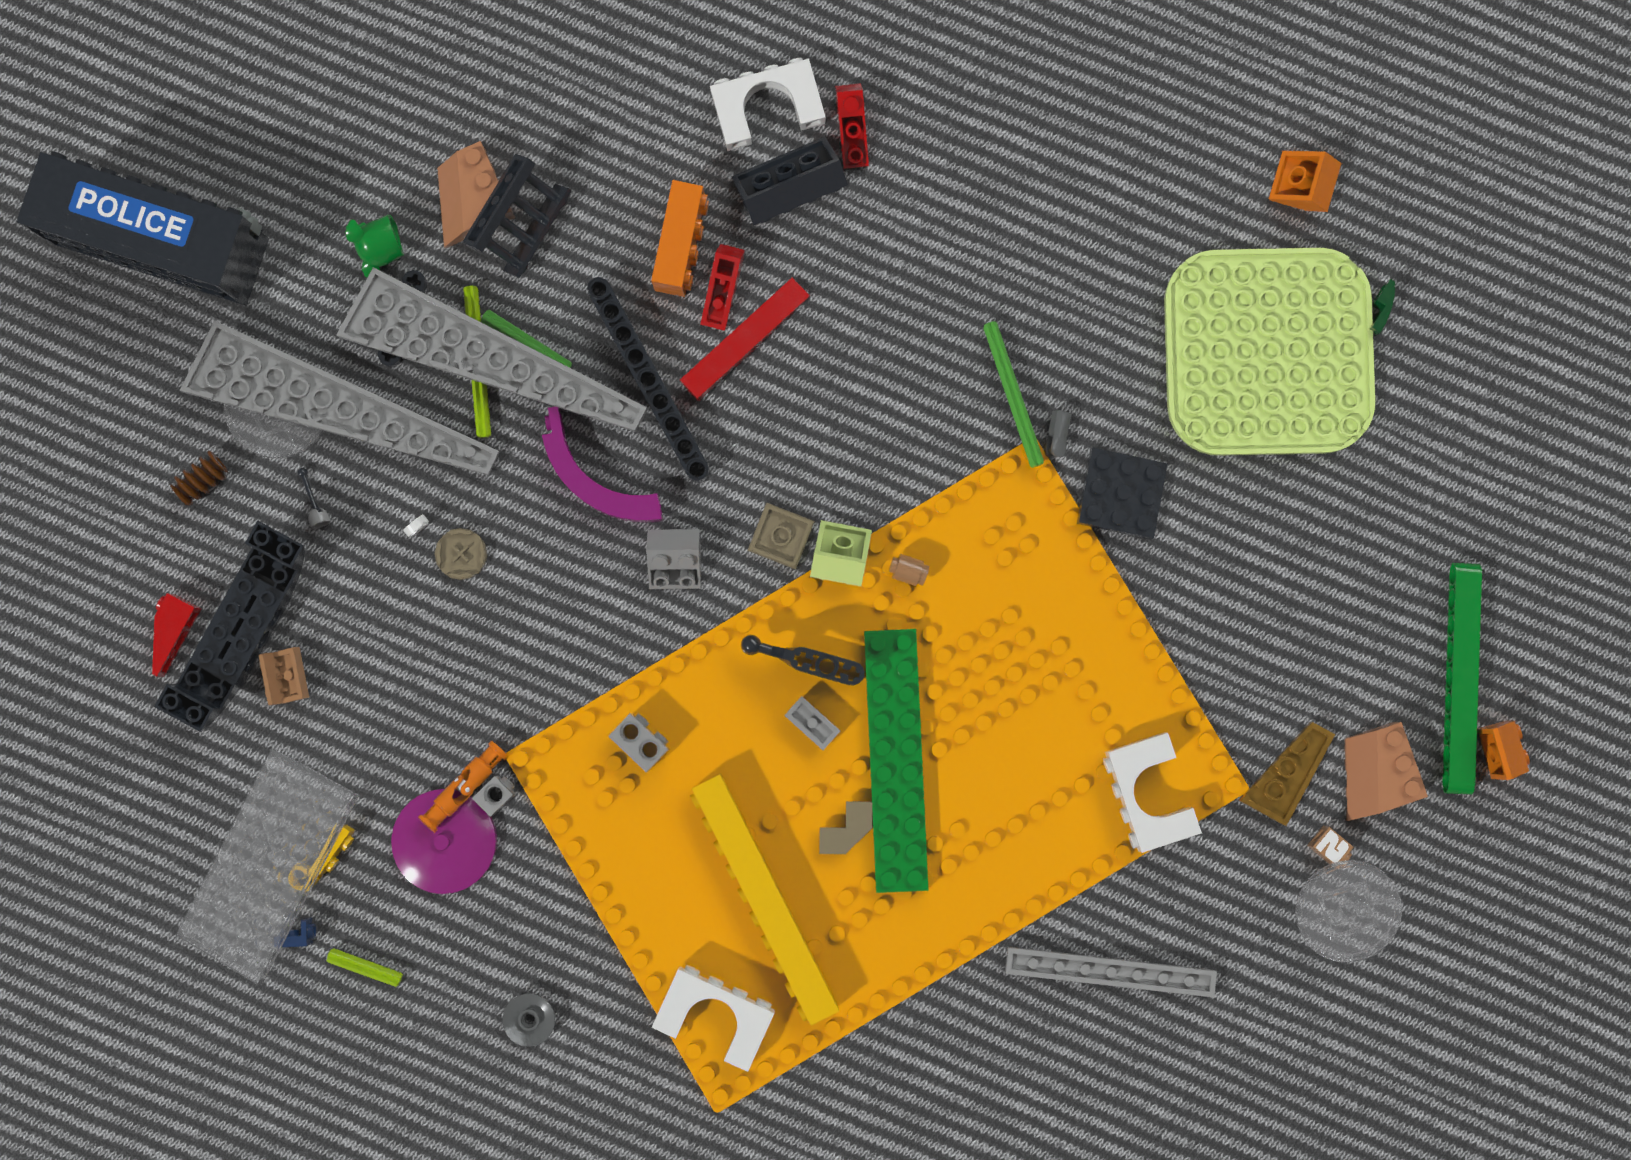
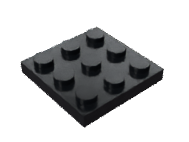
M1092 447L1089 454L1077 524L1151 540L1154 539L1168 463Z

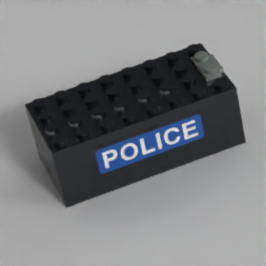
M51 151L50 155L40 152L16 223L55 246L244 306L248 304L269 238L262 233L263 229L258 223V219L251 216L252 213L246 210L227 207V210L217 207L218 204L212 201L202 199L201 202L192 199L193 196L181 191H177L175 195L167 191V188L162 185L152 183L150 187L134 176L126 175V178H123L111 169L101 167V170L93 168L92 164L80 159H76L73 162L68 160L67 156L55 151Z

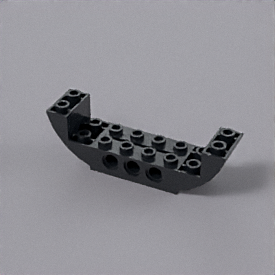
M258 520L245 542L246 545L252 548L176 684H166L154 706L199 732L205 730L217 719L234 698L240 687L244 685L290 602L302 570L305 556L304 545Z

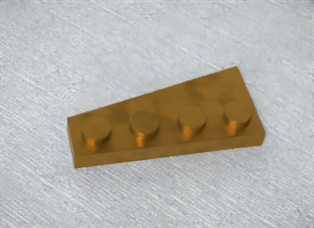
M1309 722L1238 801L1287 826L1335 734L1314 722Z

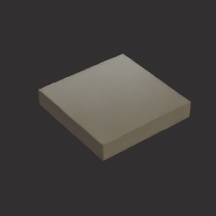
M766 503L748 551L796 570L815 521Z

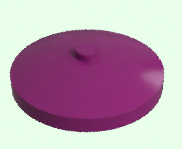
M444 789L429 791L411 800L397 817L391 839L395 863L404 877L416 887L437 894L458 892L476 883L491 866L497 847V833L493 819L472 799L473 796H470L451 817L447 816L437 827L438 831L436 833H433L419 820L418 816L420 814L424 815L433 806L434 800ZM454 790L453 799L459 797L462 793Z

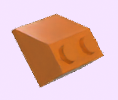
M1282 151L1269 200L1304 211L1328 212L1342 163L1327 152Z
M1503 721L1477 728L1491 779L1511 780L1529 772L1528 765L1530 764V759L1527 751L1522 748L1520 741L1523 738L1522 731L1515 721Z

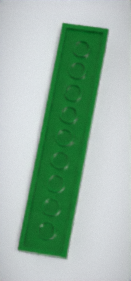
M916 629L864 631L876 893L929 891Z

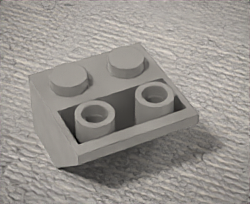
M700 529L648 530L646 554L649 589H701Z

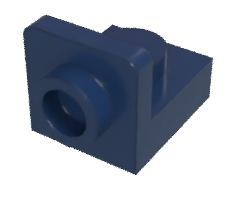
M312 917L301 920V933H299V929L283 930V934L275 937V948L303 947L313 944L317 931L316 924H312Z

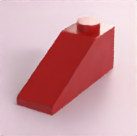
M724 244L719 245L715 252L700 325L723 331L726 330L745 250Z
M167 593L166 596H162L156 605L157 612L154 616L152 674L156 677H165L201 611L200 607L171 593Z

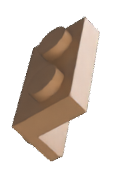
M300 647L259 655L268 705L285 704L309 698Z

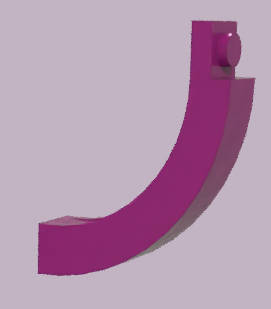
M556 406L548 408L549 415H545L547 431L551 430L552 433L542 435L544 447L554 470L563 483L578 498L597 511L617 519L649 523L663 521L660 499L657 493L649 495L621 494L602 487L590 479L580 469L571 455L565 436L561 409Z

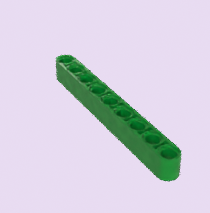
M1452 563L1449 573L1442 777L1443 791L1447 794L1472 795L1475 789L1482 568L1480 564Z

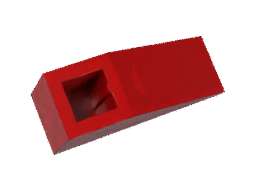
M861 83L835 86L843 168L869 166Z

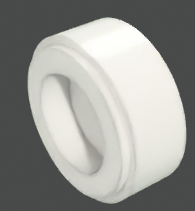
M422 514L405 527L403 531L411 538L429 524V521Z

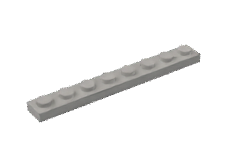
M1016 947L1007 948L1005 974L1205 997L1215 996L1217 971L1210 969Z

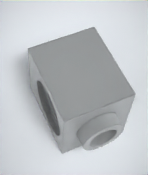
M497 775L472 799L491 817L516 795L512 790L515 786L507 777L503 776L501 778ZM493 787H498L502 791V798L498 802L490 797V791Z

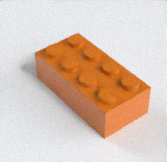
M672 180L651 279L654 290L657 292L685 297L686 290L691 291L693 284L691 266H696L699 254L696 242L697 240H702L704 231L701 218L702 215L707 216L709 207L708 195L705 194L704 188L701 185Z

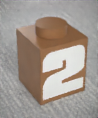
M1324 825L1307 845L1334 867L1343 866L1352 855L1350 851L1354 848L1333 829Z

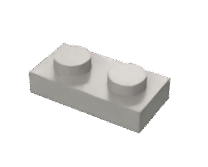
M802 696L784 715L822 750L840 732L836 726Z

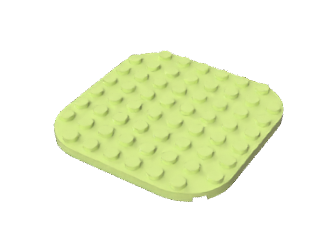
M1328 248L1208 250L1193 255L1176 269L1168 282L1164 298L1167 408L1169 419L1175 432L1188 446L1205 454L1219 456L1323 454L1342 450L1355 443L1368 429L1375 410L1373 331L1370 330L1373 324L1372 295L1365 273L1347 255Z

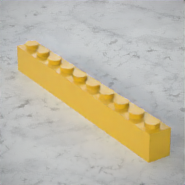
M719 774L692 788L694 794L690 795L696 809L702 808L706 816L702 818V821L708 833L714 832L717 838L714 845L720 856L725 854L729 862L726 865V869L732 880L737 878L741 888L737 889L744 903L749 902L753 910L749 913L754 925L756 927L760 925L765 934L761 936L767 950L772 949L777 958L773 962L779 974L785 973L789 981L785 983V986L791 998L797 997L800 1003L797 1010L802 1020H808L812 1026L839 1012V1007L722 775Z

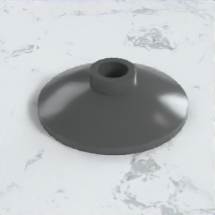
M532 993L522 994L515 997L506 1006L503 1013V1028L506 1035L514 1043L525 1047L536 1046L547 1040L553 1032L555 1013L551 1004L542 996ZM527 1014H532L535 1017L533 1023L526 1021Z

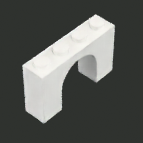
M792 59L784 66L770 65L765 67L762 72L755 74L753 72H745L739 75L737 79L730 81L728 78L720 79L710 86L727 151L752 144L744 110L749 98L762 89L773 88L780 90L791 99L801 131L826 123L825 113L809 59Z
M1164 732L1105 752L1107 758H1104L1103 762L1107 773H1112L1115 783L1111 784L1116 799H1121L1123 808L1120 809V813L1124 823H1129L1132 833H1129L1128 837L1133 849L1137 848L1139 852L1143 853L1202 833L1194 808L1187 807L1162 816H1150L1143 812L1136 803L1134 784L1139 774L1150 766L1176 758L1168 733Z
M686 965L685 968L680 966L652 1028L676 1039L688 1011L694 1004L704 999L723 1001L731 1007L737 1019V1031L724 1061L748 1072L775 1013V1010L771 1008L772 1004L761 998H757L756 1001L747 997L748 993L737 987H733V990L723 986L724 982L713 976H710L709 979L699 975L700 971L692 966Z

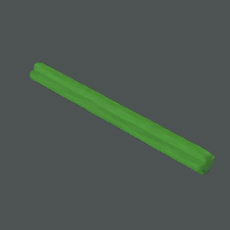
M996 321L988 322L984 325L983 329L1030 467L1041 466L1044 460Z

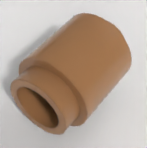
M900 554L898 558L893 557L889 572L893 573V579L914 586L917 584L923 586L929 571V566L925 565L924 561Z

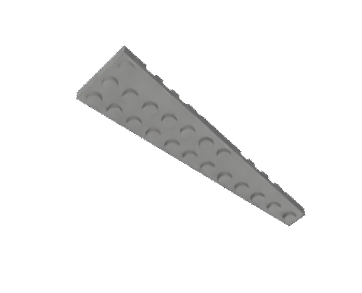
M374 267L336 334L339 338L634 432L637 431L648 410L647 407Z
M216 321L213 322L180 389L183 393L488 476L500 453L494 448Z

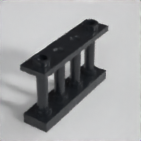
M515 154L462 243L482 253L485 248L489 249L507 262L503 269L505 273L520 278L522 273L527 270L528 263L559 211L567 203L568 196L572 190L558 184H554L551 188L532 173L535 162L527 157ZM525 181L546 196L539 210L519 196V191ZM512 203L533 218L526 232L505 217ZM498 226H501L520 240L513 254L492 240V236Z

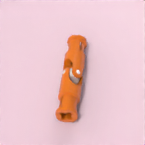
M490 741L488 743L489 747L479 757H475L462 771L461 775L456 777L434 800L433 806L424 815L420 814L418 816L419 820L433 833H436L438 831L437 827L447 816L451 817L472 795L474 790L492 774V769L502 759L508 757L493 741ZM455 789L462 793L459 797L453 799L452 796Z

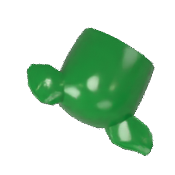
M387 214L367 224L363 222L359 225L355 220H350L346 226V239L354 243L356 252L363 261L361 269L366 278H368L373 267L380 271L379 267L404 256L398 227L391 215Z

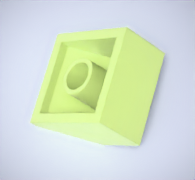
M821 520L810 577L862 586L872 530Z

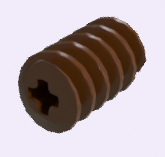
M210 450L207 451L208 461L199 457L200 467L191 463L193 472L190 473L183 469L182 472L185 478L181 479L178 476H174L176 485L170 484L175 494L188 506L193 505L192 497L197 500L201 499L200 491L209 493V485L213 487L218 486L217 478L224 481L226 480L225 472L229 473L222 461Z

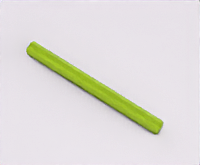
M466 286L463 289L465 313L467 316L481 322L478 288L476 286ZM472 380L476 435L478 438H487L491 436L487 385Z

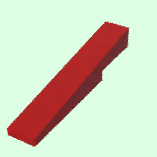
M791 278L680 379V382L700 401L721 379L747 358L794 313L810 295Z

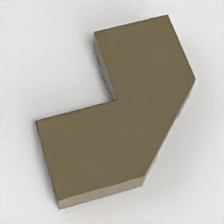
M846 801V827H820L819 854H846L872 829V802Z

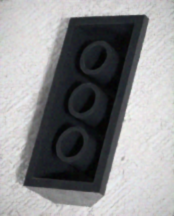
M825 136L731 176L753 225L765 223L770 218L782 213H788L798 206L814 202L817 198L829 193H835L848 185L841 162Z

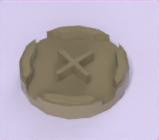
M463 528L447 532L438 541L435 549V559L438 567L450 578L458 580L470 579L479 574L486 564L488 555L486 544L482 538L475 532Z

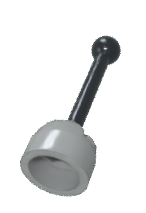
M298 469L297 474L303 480L312 506V510L308 515L311 529L321 528L330 524L331 520L327 511L317 507L307 479V469Z

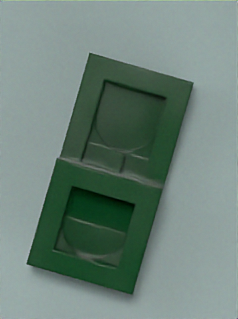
M1392 279L1384 283L1372 302V306L1379 310L1370 327V330L1373 331V337L1380 334L1393 306L1395 281Z

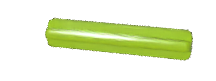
M335 948L329 951L326 960L328 963L394 987L399 986L403 976L401 972Z

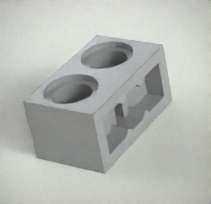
M630 713L608 737L645 772H648L669 750L666 746L669 741L658 731L653 734L647 728L650 723L638 713L635 716ZM629 724H634L638 728V736L635 739H629L625 735V728ZM648 742H652L657 746V754L654 757H648L644 754L643 748Z

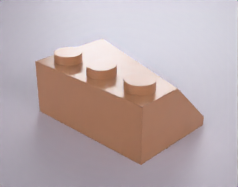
M481 141L456 151L437 168L444 248L464 240L499 181ZM511 207L505 214V217L509 220L515 218Z
M1391 722L1345 738V770L1347 773L1346 821L1380 814L1428 797L1402 722Z

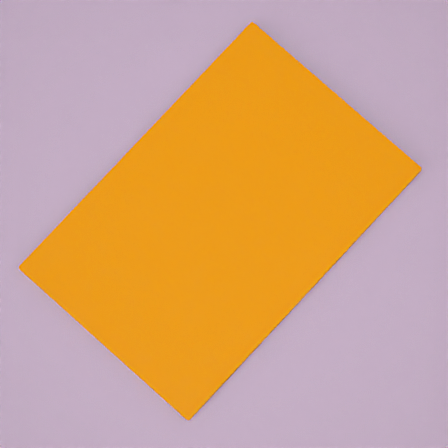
M1038 440L1037 442L1044 460L1041 466L1030 467L1023 444H1020L873 532L870 538L862 586L810 577V570L506 753L508 756L506 758L507 762L657 1015L680 966L685 968L686 965L700 971L699 975L709 979L710 976L722 980L724 982L723 986L733 990V987H737L748 993L747 997L756 1001L757 998H761L772 1004L771 1008L775 1010V1013L748 1072L724 1061L737 1031V1019L731 1007L723 1001L704 999L697 1002L688 1011L676 1039L670 1036L712 1109L717 1113L1148 853L1149 851L1141 853L1137 848L1133 849L1128 834L1132 832L1129 823L1125 824L1122 819L1120 809L1123 808L1121 799H1116L1111 784L1115 783L1112 773H1107L1103 759L1107 758L1106 751L1164 732L1169 734L1176 758L1146 768L1139 774L1134 784L1136 803L1143 812L1150 816H1162L1191 807L1194 808L1199 822L1245 794L1249 789L1242 774L1092 528L1077 524L1079 507L1053 464L1045 455ZM900 554L924 561V564L929 566V571L923 586L919 584L914 586L893 579V573L889 572L893 557L898 558ZM916 629L929 891L876 893L873 817L872 829L846 854H819L820 827H846V801L872 802L864 631ZM747 635H755L762 643L781 648L806 647L855 661L863 667L864 678L859 684L851 686L795 670L780 659L762 653L755 655L745 654L741 649V641ZM801 652L800 656L795 655L794 659L797 660L798 666L802 667L803 663L812 664L809 670L815 671V663L819 656L813 655V660L806 658V653ZM825 659L820 662L819 668L824 674H829L834 670V663L829 659ZM839 662V669L835 677L840 678V673H844L849 676L848 680L853 681L855 677L859 678L856 667L852 666L850 670L842 669L844 663ZM801 696L840 730L824 750L784 716ZM630 713L635 716L638 713L650 723L647 728L653 734L658 731L669 741L666 744L669 750L648 772H645L608 737ZM634 724L626 726V737L635 739L638 736V728ZM652 742L646 743L643 748L644 754L648 757H654L657 754V746ZM719 774L722 775L839 1007V1012L812 1026L808 1020H802L797 1010L800 1003L796 996L791 998L785 986V983L789 981L785 973L779 974L773 962L777 958L772 949L767 950L761 938L765 934L760 925L757 927L754 925L749 914L753 910L749 902L744 903L737 890L741 886L737 878L731 879L726 869V865L729 862L725 854L719 855L714 845L717 838L713 831L708 833L702 821V818L706 816L702 808L696 809L690 795L694 794L692 788Z

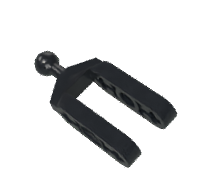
M747 635L741 641V649L745 654L755 655L762 653L780 659L795 670L851 686L859 684L864 678L863 667L855 661L806 647L781 648L762 643L755 635ZM801 652L806 653V658L813 660V655L819 656L815 663V671L809 670L812 666L809 663H803L802 667L798 666L797 660L794 659L795 655L800 656ZM825 659H829L834 663V670L829 674H824L819 668L820 662ZM839 662L844 663L842 669L850 670L852 666L856 667L859 678L855 677L853 681L848 680L849 676L844 673H840V678L835 677L839 669Z

